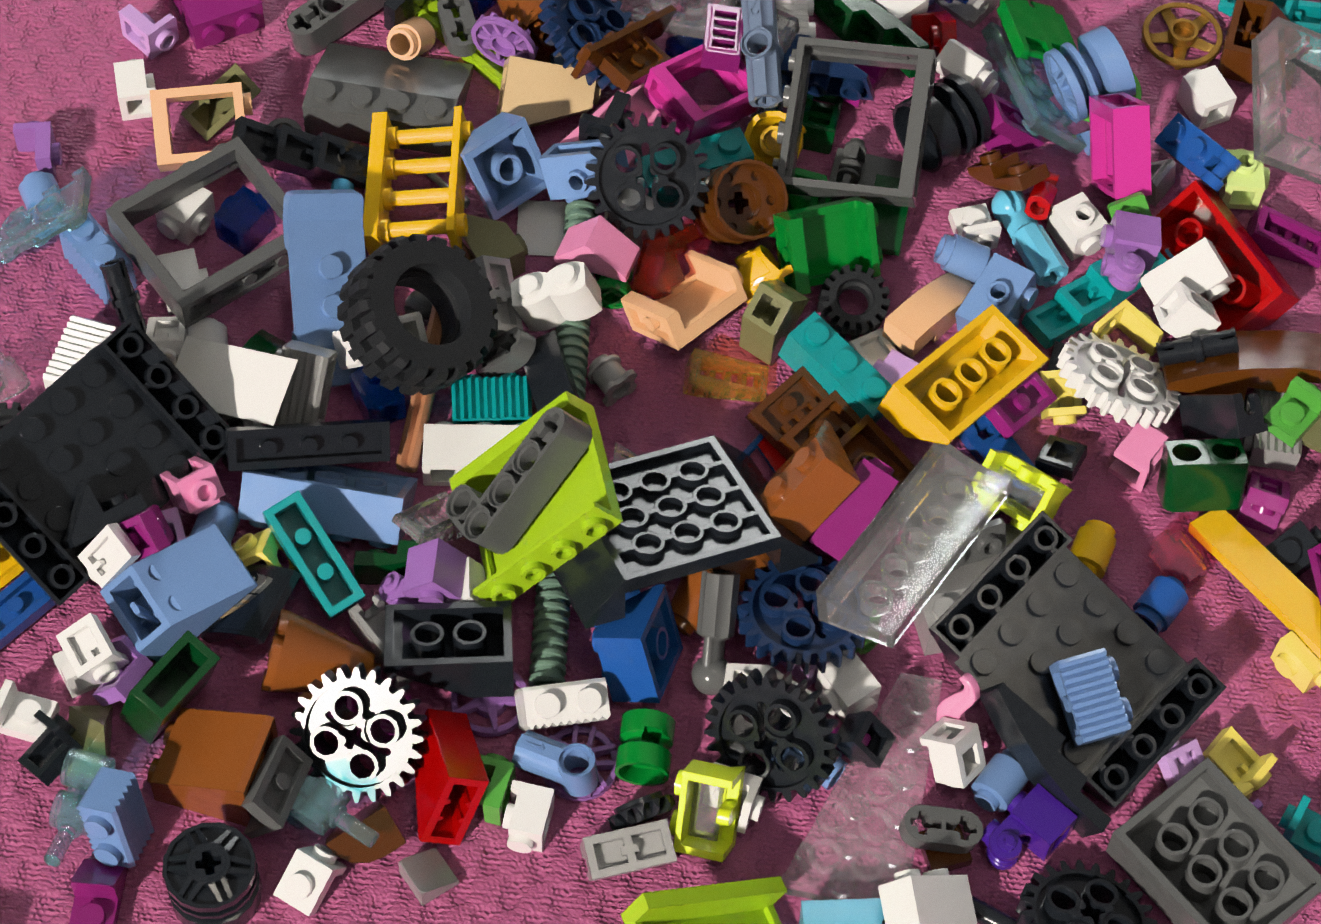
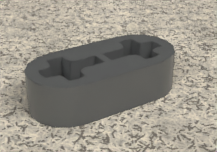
M438 0V21L448 51L457 57L473 55L478 49L471 37V30L476 20L470 1ZM451 8H455L459 12V17H453ZM463 31L464 38L467 41H461L457 37V32Z
M517 327L508 330L493 340L494 345L491 351L483 357V362L475 368L476 373L484 377L492 378L496 376L499 378L503 374L513 373L531 358L536 346L535 337Z
M915 805L911 807L899 824L900 836L910 847L956 854H965L972 851L982 838L984 831L979 817L970 811L930 805ZM916 819H921L922 826L928 828L924 835L919 834L918 827L912 825ZM958 824L963 825L964 832L971 833L966 840L961 839L960 832L952 831Z

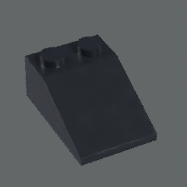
M511 600L385 605L384 672L389 674L395 673L397 676L471 698L514 696Z

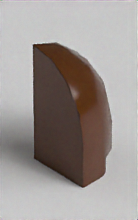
M378 801L346 820L326 839V845L337 857L351 863L373 862L387 856L407 843L386 807Z

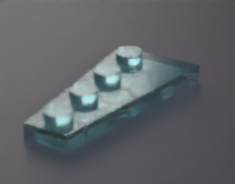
M990 22L981 31L988 44L986 51L996 61L999 67L998 75L1008 85L1012 93L1010 100L1020 110L1024 118L1022 120L1023 126L1033 136L1041 135L1078 155L1087 145L1080 135H1074L1068 130L1067 126L1072 121L1064 110H1059L1049 100L1054 94L1049 86L1033 73L1037 68L1030 58L1027 60L1017 58L1011 48L1004 28Z
M83 166L71 173L75 179L61 189L54 184L42 192L44 198L34 207L26 210L22 205L10 213V216L5 219L0 228V263H9L18 254L32 247H41L49 242L52 237L66 230L73 231L87 220L92 177Z

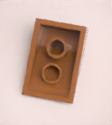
M824 420L772 475L760 496L771 518L806 541L861 482L831 423Z

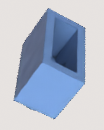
M599 139L555 143L538 158L550 201L565 199L567 203L576 200H584L592 190L596 189V186L586 185L584 180L590 175H595V172L586 169L585 165L587 161H598L590 153V149L592 146L604 147ZM625 150L617 153L616 160L621 166L629 168Z
M994 253L955 313L957 330L960 331L992 304L1018 328V317L1024 309L1029 310L1033 306L1039 290L1036 288L1035 272Z

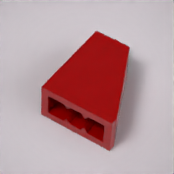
M427 709L425 712L427 719L420 724L418 729L428 732L429 737L423 742L417 743L427 751L421 759H415L421 766L415 773L418 837L421 842L460 846L488 786L489 779L467 714Z

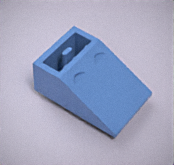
M213 524L157 553L131 564L100 590V593L137 651L158 662L187 630L198 637L255 589L258 584L218 525Z

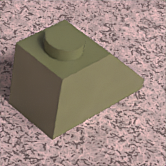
M466 214L468 219V236L462 237L461 248L466 252L465 258L469 261L481 255L510 259L513 278L526 272L525 256L528 255V248L520 234L514 235L505 222Z

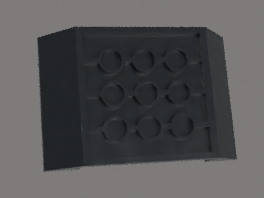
M132 317L128 318L91 348L0 429V544L57 606L63 604L90 579L87 568L77 556L95 537L70 549H67L63 543L79 486L84 484L90 486L103 511L106 510L103 502L123 491L126 492L128 497L141 493L148 507L157 504L161 509L170 500L160 477L161 473L169 471L173 476L181 479L193 472L188 461L189 458L197 456L214 465L226 454L225 428L230 427Z
M712 435L609 463L623 522L578 553L573 559L557 568L553 573L585 629L625 618V593L764 553H767L779 573L817 563L818 556L807 540H802L769 516L760 496L768 482L751 457Z
M1042 510L928 630L949 664L961 676L968 672L975 678L980 687V694L984 689L1003 682L1065 736V740L1057 751L1089 778L1082 790L1114 809L1226 689V686L1197 658L1188 662L1184 661L1067 548L1073 539ZM1105 648L1107 657L1112 656L1119 669L1120 678L1116 682L1117 688L1120 691V697L1125 696L1132 708L1133 720L1129 722L1131 729L1117 736L1075 747L1049 666L1062 659Z

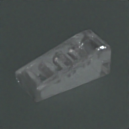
M446 491L395 514L392 519L393 523L419 544L436 538H440L443 541H451L464 536L446 513V502L449 497Z

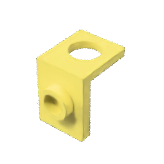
M1126 299L1099 320L1092 330L1101 339L1104 334L1109 335L1116 328H1119L1144 351L1149 353L1150 356L1157 352L1156 343L1161 342L1164 334L1154 324L1148 314L1139 311Z
M270 528L254 535L247 533L239 538L236 543L232 544L233 549L246 567L261 560L267 565L282 567L279 563L277 552L278 549L283 552L284 550ZM288 558L289 569L296 570Z

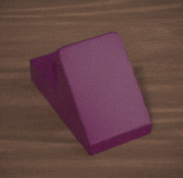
M993 93L982 99L991 120L992 134L989 141L984 143L987 151L1000 149L1001 153L1021 152L1039 148L1045 144L1032 114Z
M1035 372L984 415L1003 438L1007 440L1058 398L1038 373Z
M1252 470L1237 521L1241 525L1268 534H1274L1281 515L1285 514L1290 500V483Z
M157 504L119 523V526L141 553L136 561L170 546L171 542L175 539Z
M84 858L70 883L75 897L69 924H117L128 868L118 865L111 867L102 864L98 860Z

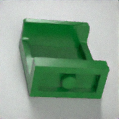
M856 196L773 214L779 269L788 264L792 266L794 271L784 277V282L802 295L811 293V286L824 284L826 278L829 279L834 270L837 269L840 272L842 266L849 265L850 270L854 269L856 264L862 265L861 271L867 273L868 268L875 270L873 277L876 278L881 275L880 265L883 262L881 247L877 243L876 235L879 217L871 201Z

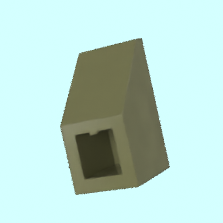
M779 279L760 282L742 315L739 346L769 366H773L782 345L796 325L809 298Z

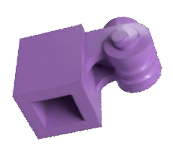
M1116 210L1110 224H1104L1100 236V246L1105 247V254L1102 258L1100 273L1101 276L1108 277L1109 282L1116 289L1126 292L1134 290L1144 270H1151L1162 247L1160 217Z
M440 538L408 548L405 576L396 571L388 573L380 584L379 596L388 605L450 603L460 600L467 555Z

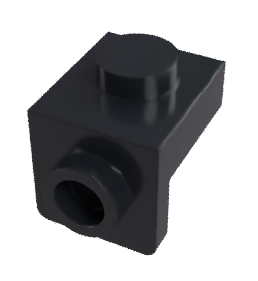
M616 91L604 119L582 113L579 119V140L598 139L601 133L612 137L611 124L614 122L621 129H624L625 117L628 115L634 122L635 112L630 111L631 95Z
M1300 520L1265 548L1298 578L1311 568L1307 551L1321 543V530L1316 525L1309 529Z
M38 710L34 717L47 729L17 761L46 786H49L64 772L68 764L78 755L83 747L71 737L76 729L62 716L56 713L51 719L41 710Z

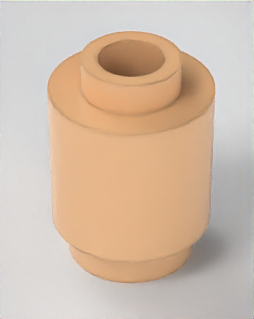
M412 17L394 26L389 31L387 48L394 57L401 60H411L433 47L436 38L435 30L425 18Z

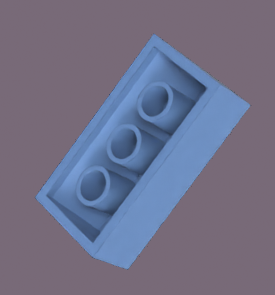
M336 464L244 470L242 473L237 519L249 520V524L254 527L269 528L263 519V511L299 490L326 534H329L328 537L330 539L346 542L356 538L368 540V544L373 547L391 548L393 545H398L399 540H402L406 533L418 478Z

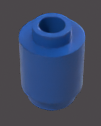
M1157 576L1135 602L1133 611L1157 635L1159 632H1165L1189 602L1186 587L1175 577Z

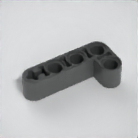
M308 0L294 10L287 19V27L295 50L306 56L319 53L330 42L333 43L383 8L384 2L387 0Z
M559 407L548 409L540 417L484 493L468 485H460L450 493L446 502L448 517L468 540L496 554L507 553L516 544L587 450L592 439L590 425Z

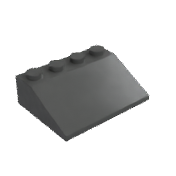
M330 42L310 77L302 109L305 132L313 135L326 132L346 140L370 144L372 113L388 112L392 126H397L399 130L453 126L454 106H462L464 110L474 65L421 56L411 60H401L394 57L389 51ZM452 141L400 145V148L451 156Z
M1208 757L1116 829L1111 836L1106 850L1173 924H1289L1321 894V875Z

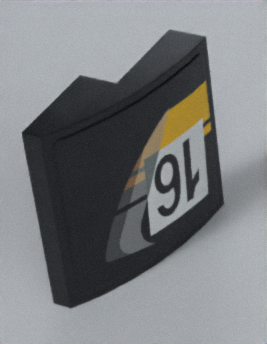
M272 565L247 566L246 568L258 586L202 632L199 637L207 643L231 639L242 648L263 644L301 574L293 569Z

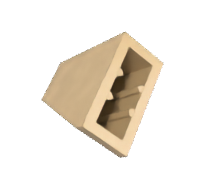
M509 56L504 61L496 116L501 112L525 117L529 128L587 113L592 109L593 104H598L601 89L596 81L591 86L588 85L585 75L575 79L571 75L574 70L573 67L565 69L563 65Z

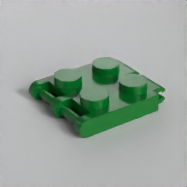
M1000 0L997 13L1017 58L1027 60L1033 57L1041 59L1043 63V54L1053 48L1060 51V46L1063 43L1069 42L1077 49L1063 15L1056 13L1053 6L1031 1L1029 4L1028 0Z

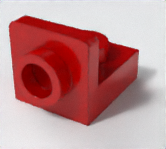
M947 11L920 13L911 16V29L930 45L929 49L940 53L949 39L957 40L956 20Z

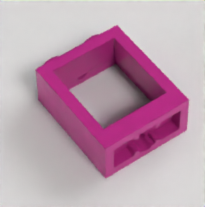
M703 44L650 68L643 89L645 96L668 123L673 118L677 119L675 131L679 133L687 127L690 128V133L686 139L688 142L701 139L756 112L758 108L752 107L749 104L746 65L740 60L738 73L710 69L734 98L705 112L702 111L680 83L709 70L700 68ZM712 44L715 47L730 48L729 46Z
M1125 92L1089 96L1091 184L1103 191L1105 195L1111 196L1116 200L1139 191L1143 192L1145 196L1152 195L1150 105Z

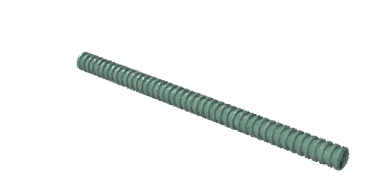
M576 200L568 203L565 207L564 236L569 227L597 217L598 214L595 213L597 206L585 200ZM591 318L581 321L566 320L557 326L555 330L562 343L566 363L573 373L577 394L582 400L586 397V368L588 367L587 357L589 354ZM552 572L542 581L538 582L535 588L537 594L535 595V618L533 619V641L531 642V650L533 652L530 654L531 664L529 666V673L531 675L528 679L530 687L566 682L564 676L566 675L567 641L569 640V632L567 630L570 626L568 619L570 618L569 607L571 602Z

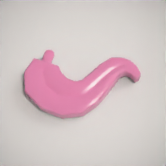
M968 672L959 678L964 688L950 694L937 706V722L942 717L967 721L965 711L973 706L981 697L978 682ZM981 740L983 749H986L988 742Z

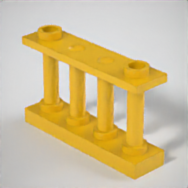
M454 106L453 126L399 130L397 126H392L388 112L372 113L363 213L364 240L369 255L383 244H387L392 238L399 236L409 237L412 234H447L451 247L456 245L462 248V237L468 236V219L466 213H464L467 168L460 154L474 130L472 121L466 120L462 106ZM452 141L451 156L408 160H396L394 157V149H399L400 145ZM450 172L449 187L394 191L391 187L392 180H396L397 176ZM447 203V218L403 222H391L389 219V211H394L396 206Z

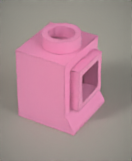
M1137 423L1114 451L1113 456L1117 459L1110 465L1108 472L1139 492H1142L1146 479L1150 480L1160 468L1164 441H1168L1169 437L1160 428L1149 426L1148 429H1145Z
M193 456L188 459L193 470L189 475L178 479L169 471H165L160 474V477L173 506L197 515L219 503V498L226 494L213 464Z

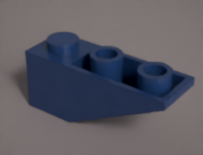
M778 32L779 44L784 52V59L781 63L783 92L785 85H791L793 71L788 69L789 56H791L792 49H797L798 36L811 37L809 35ZM812 60L808 94L817 97L824 95L844 97L852 101L859 99L874 101L875 94L868 74L855 65Z

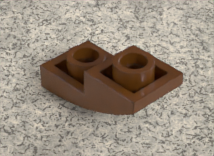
M993 149L979 155L980 162L967 168L969 175L976 180L994 188L1008 191H1024L1050 177L1046 163L1030 164L1029 160L1020 161L1017 151L1001 153L1000 149Z

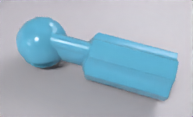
M1001 189L995 194L991 202L993 216L1007 230L1012 239L1013 246L1026 267L1035 272L1037 285L1048 288L1058 284L1062 278L1067 276L1069 267L1044 227L1037 220L1028 217L1024 212L1027 204L1026 196L1021 191Z

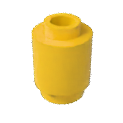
M1088 520L1084 526L1078 529L1070 549L1099 579L1104 577L1115 549L1116 532L1111 525L1104 521Z

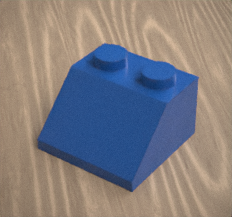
M657 584L625 600V618L599 625L593 631L592 647L594 652L599 655L602 665V677L606 679L613 702L660 703L683 650L665 584Z

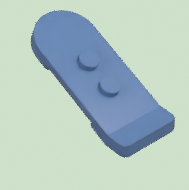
M291 190L286 192L284 196L283 231L284 244L288 251L294 326L292 332L293 340L335 350L332 332L338 331L344 326V322L339 321L337 318V306L344 302L339 297L342 285L348 281L350 272L366 259L363 228L364 199L362 194L356 190ZM336 358L337 362L331 387L346 385L357 380L363 375L362 369L364 366L343 370L339 367L338 359Z

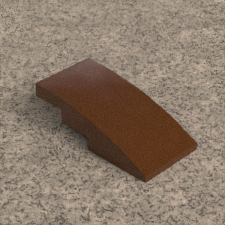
M1286 330L1236 331L1235 336L1238 340L1239 353L1204 358V362L1197 364L1196 360L1162 368L1167 390L1192 394L1241 393L1243 400H1245L1248 388L1286 393L1290 381L1295 376H1299L1306 382L1321 384V334Z
M804 366L799 368L745 417L786 459L826 420L831 423L853 468L864 458L870 461V459L872 460L876 457L895 470L891 476L899 481L897 485L911 481L921 473L868 414L861 419L836 390L828 394ZM889 497L887 498L879 512L889 503Z

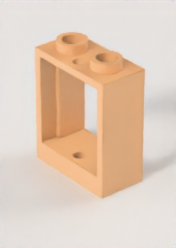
M241 82L150 90L156 158L160 172L176 171L184 163L194 161L210 152L174 154L168 103L233 97L235 119H238L241 116L253 115L251 92L243 93Z

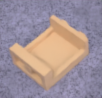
M693 250L688 251L684 255L690 269L689 273L657 297L650 299L630 291L620 299L632 330L679 351L748 299L742 285L744 283L743 276L735 266L728 265Z

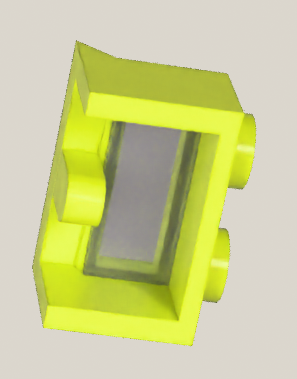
M990 448L968 491L980 498L978 503L981 507L998 515L1000 511L1012 517L1010 524L1023 531L1042 510L1053 520L1061 503L1073 490L1012 453Z
M692 759L684 770H679L674 785V794L680 796L678 810L675 809L672 814L669 826L671 835L675 836V852L718 862L725 860L736 843V830L746 766L728 767Z

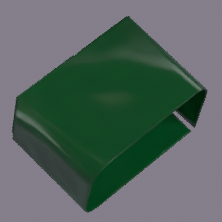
M1241 440L1164 441L1157 483V493L1162 507L1170 512L1236 510L1242 507L1249 462Z

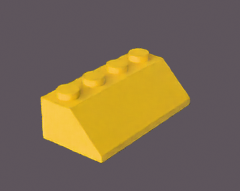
M992 304L896 381L877 409L905 437L949 445L1046 364L1049 358Z

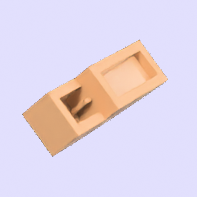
M946 273L931 281L885 318L882 336L913 358L930 340L935 343L956 323L955 313L974 284L952 273Z

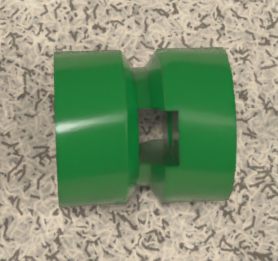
M647 708L632 709L622 714L619 741L622 745L617 750L614 772L618 778L641 786H656L668 781L672 758L669 750L673 747L676 725L673 717L667 713Z

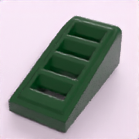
M807 93L803 126L806 129V133L803 134L802 149L823 154L831 153L843 104L842 97L826 95L817 97ZM815 99V100H820V101H825V102H830V103H835V104H834V105H831V104L821 103V102H817V101H813V100Z

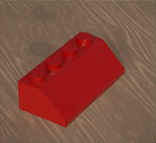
M1197 180L1193 181L1155 216L1161 218L1162 247L1159 252L1167 260L1171 258L1165 252V249L1168 248L1172 255L1176 256L1205 237L1213 243L1235 279V282L1228 285L1229 292L1211 302L1222 323L1216 332L1229 330L1230 328H1235V331L1263 329L1272 325L1300 300L1211 187Z

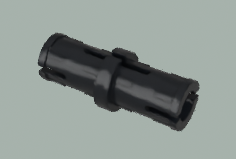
M124 258L113 259L105 262V264H101L99 267L111 297L108 302L110 308L115 309L120 324L132 317L146 333L147 325L138 302L141 297L139 291L134 290Z
M1235 328L1199 335V332L1190 333L1191 337L1156 343L1160 368L1196 360L1197 364L1204 362V358L1239 353Z

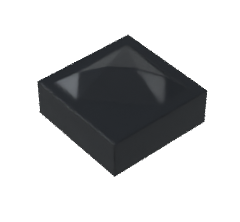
M1050 435L1035 459V466L1044 473L1072 481L1087 456V446Z

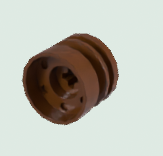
M745 159L710 170V176L700 179V181L710 185L709 192H698V195L705 200L704 207L691 206L696 213V218L693 222L700 233L715 244L733 246L767 237L775 231L773 214L787 211L788 194L785 183L777 171L763 161ZM728 202L734 203L735 208L729 207Z

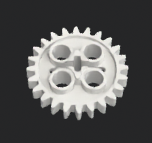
M1090 332L1088 337L1079 333L1077 338L1070 337L1068 343L1066 342L1058 356L1059 361L1056 366L1061 369L1058 375L1067 379L1064 384L1065 387L1076 389L1074 397L1088 400L1086 404L1088 408L1098 407L1101 416H1105L1108 413L1113 415L1116 423H1119L1121 419H1125L1131 427H1134L1138 422L1145 429H1148L1150 424L1158 428L1161 423L1167 424L1180 404L1178 396L1181 393L1166 389L1163 372L1160 371V364L1158 362H1151L1149 360V353L1139 354L1135 345L1129 348L1124 346L1120 338L1115 343L1111 341L1107 334H1104L1100 339L1093 332Z

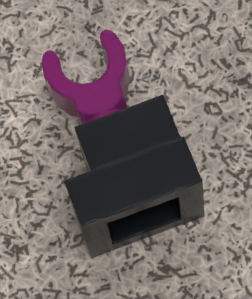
M871 711L848 714L841 727H836L831 732L842 737L841 742L836 747L842 753V757L846 756L851 762H863L868 768L881 767L896 739V736Z

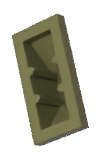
M236 63L213 83L241 82L243 93L251 92L252 100L261 92V89ZM233 97L195 100L181 115L208 141L235 116Z
M102 705L69 706L68 723L76 729L71 737L83 749L65 769V787L90 786L99 768L102 766L110 768L112 705L105 707Z

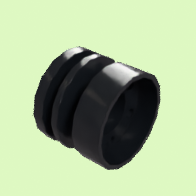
M949 74L934 83L921 168L924 171L931 173L939 171L956 161L960 154H967L974 150V148L988 142L992 134L989 113L981 96L967 80L959 75ZM912 96L895 105L892 113L893 125L903 149Z
M220 822L200 823L185 829L171 841L163 857L162 875L172 907L180 922L183 924H246L254 917L261 902L262 883L256 856L250 841L238 829ZM214 867L215 873L207 875V869Z

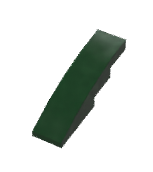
M814 0V13L843 41L856 40L861 43L929 49L930 45L912 29L871 0ZM900 69L908 78L915 77L916 70Z

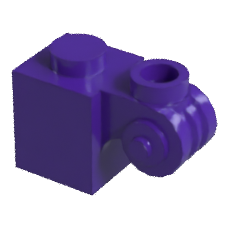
M1039 783L1028 794L1021 791L1008 805L1007 811L1010 812V815L1002 823L997 819H993L983 831L981 840L987 846V860L996 869H1011L1017 863L1022 850V844H1024L1042 861H1045L1071 834L1078 816Z

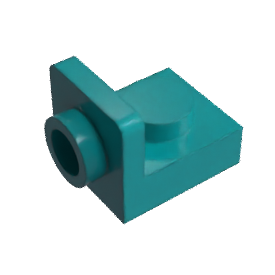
M1303 795L1297 807L1290 803L1288 804L1278 826L1285 829L1283 836L1304 858L1321 866V815L1307 808L1312 798Z

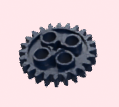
M544 0L539 5L543 11L538 15V18L545 22L540 27V31L549 34L545 43L555 46L556 50L552 55L554 57L562 56L565 59L563 67L566 69L570 66L575 68L578 63L576 56L588 42L594 44L602 40L610 31L616 33L622 30L630 22L628 19L632 15L631 12L623 13L620 10L621 1L613 3L611 0ZM599 69L585 75L587 84L590 86L597 81L600 89H604L607 85L612 90L617 88Z
M819 555L817 563L779 573L773 562L769 560L768 571L765 572L756 568L755 580L746 579L744 591L739 592L736 620L739 621L738 632L739 634L746 635V647L757 646L756 657L758 659L768 654L771 655V667H775L783 661L786 662V672H791L795 665H801L804 675H808L810 665H816L821 673H825L826 662L829 661L837 668H840L842 657L845 656L853 660L856 648L863 649L865 638L870 634L873 607L869 606L870 594L862 592V580L850 582L852 570L847 569L838 573L837 561H833L826 567L822 565V556Z

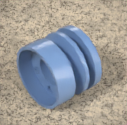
M1103 25L1079 36V52L1071 43L1066 42L1060 46V51L1053 48L1043 54V63L1051 90L1064 112L1075 123L1088 117L1089 96L1122 92L1131 96L1136 94V84L1129 61L1114 34Z

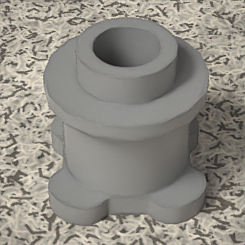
M602 354L594 359L589 366L590 371L587 376L590 384H596L605 394L602 402L606 407L615 404L620 398L631 394L637 387V384L634 382L637 377L636 372L633 369L626 371L620 364V357L616 354Z

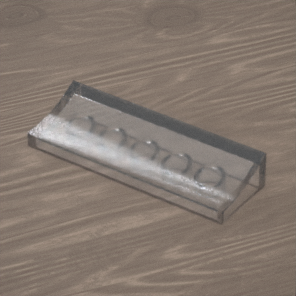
M934 443L816 590L819 621L893 648L981 533L982 529L1013 491L1012 478L977 463L951 444Z

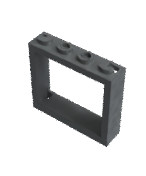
M798 36L797 49H792L788 62L789 71H793L791 85L786 84L783 92V107L787 108L786 119L779 122L777 131V143L782 144L780 158L774 157L772 167L785 183L787 194L840 200L857 196L876 204L916 208L937 67L935 50ZM812 60L916 70L898 189L794 177Z
M239 137L227 143L218 144L209 153L194 161L184 163L173 173L162 179L153 180L144 189L128 198L119 199L110 208L105 210L110 233L185 329L289 270L288 251L284 244V234L183 291L133 227L238 167L283 221L285 193Z

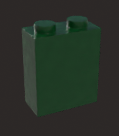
M187 630L129 692L119 718L151 745L167 728L169 722L179 715L181 708H185L207 685L220 657Z

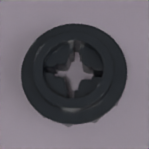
M658 791L623 804L613 810L615 815L608 818L612 830L632 827L666 814L675 806L672 794L663 796L662 791Z

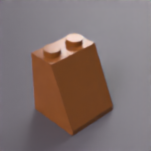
M181 708L176 722L170 721L167 725L163 738L165 748L160 759L154 758L148 771L147 782L151 785L154 799L247 827L252 815L241 805L272 740L278 737L275 717L263 714Z

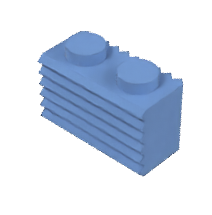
M89 212L81 214L59 228L58 234L65 259H68L69 264H72L73 268L77 269L82 279L86 280V284H90L95 294H99V298L103 299L104 304L109 305L108 300L111 297L99 267L101 264H105V262L113 259L124 258L134 289L137 287L133 262Z
M1105 648L1062 659L1049 666L1075 747L1117 736L1131 729L1129 722L1133 720L1132 708L1125 696L1120 697V691L1117 688L1116 682L1120 678L1119 669L1115 659L1112 656L1107 657Z
M102 766L99 768L76 809L80 811L78 814L82 816L80 820L84 822V831L88 833L87 837L90 838L88 842L92 844L91 848L94 849L92 853H94L95 859L111 867L118 865L132 868L136 866L135 861L140 859L138 854L143 853L142 848L147 846L146 841L151 839L150 834L154 833V829L135 774Z

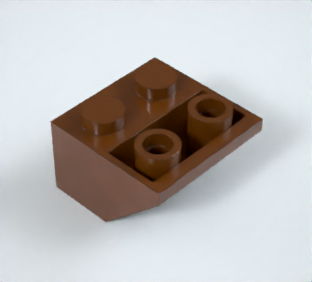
M1236 0L1228 23L1218 70L1227 79L1288 93L1294 67L1271 52L1295 61L1301 33L1274 2L1267 0Z

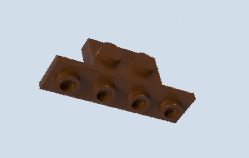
M670 5L660 11L652 10L644 19L638 22L632 20L622 30L616 33L610 31L602 40L594 44L588 42L578 52L576 56L578 63L571 75L578 79L599 69L609 78L613 85L619 87L624 93L645 83L650 68L671 59L653 40L662 36L677 9Z

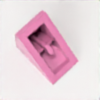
M600 215L569 227L554 256V261L560 264L572 261L584 262L591 273L627 282L641 251L640 247Z

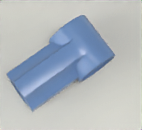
M527 730L524 734L522 733L515 745L512 763H515V767L560 784L564 791L571 796H587L596 789L599 778L595 754L587 745L581 743L567 745ZM576 767L586 768L581 773L570 772V770Z

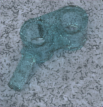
M74 747L68 751L60 775L61 784L68 786V790L61 789L57 793L49 816L50 826L57 828L58 832L44 856V861L48 865L53 867L59 866L73 839L78 838L80 835L87 836L88 833L84 831V822L80 820L82 816L78 814L80 811L76 808L99 768L103 766L115 769V758Z
M306 776L286 820L288 823L301 830L308 827L310 830L323 836L329 828L334 829L338 827L369 848L379 838L378 832L346 812V806L350 802V798L340 787L323 777Z

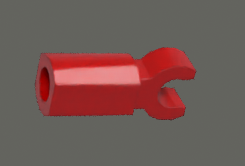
M1049 171V178L1034 185L1024 210L1028 217L1034 220L1047 219L1058 193L1056 185L1060 178L1059 174Z

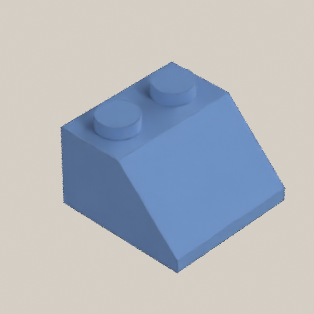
M501 112L472 131L460 155L490 219L498 220L547 188L538 159L541 156V152L525 117Z

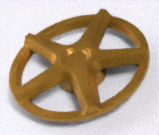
M1172 2L1155 8L1147 15L1142 26L1141 40L1155 58L1173 66L1175 70H1180L1182 68H1195L1205 65L1218 56L1223 43V33L1217 20L1205 9L1190 3ZM1170 8H1186L1194 10L1201 15L1192 21L1185 18L1177 19ZM1158 13H1161L1169 27L1168 31L1149 33L1150 22ZM1209 21L1216 30L1217 41L1215 45L1197 36L1198 31ZM1153 43L1173 44V58L1159 51ZM1189 47L1209 53L1199 59L1185 60Z

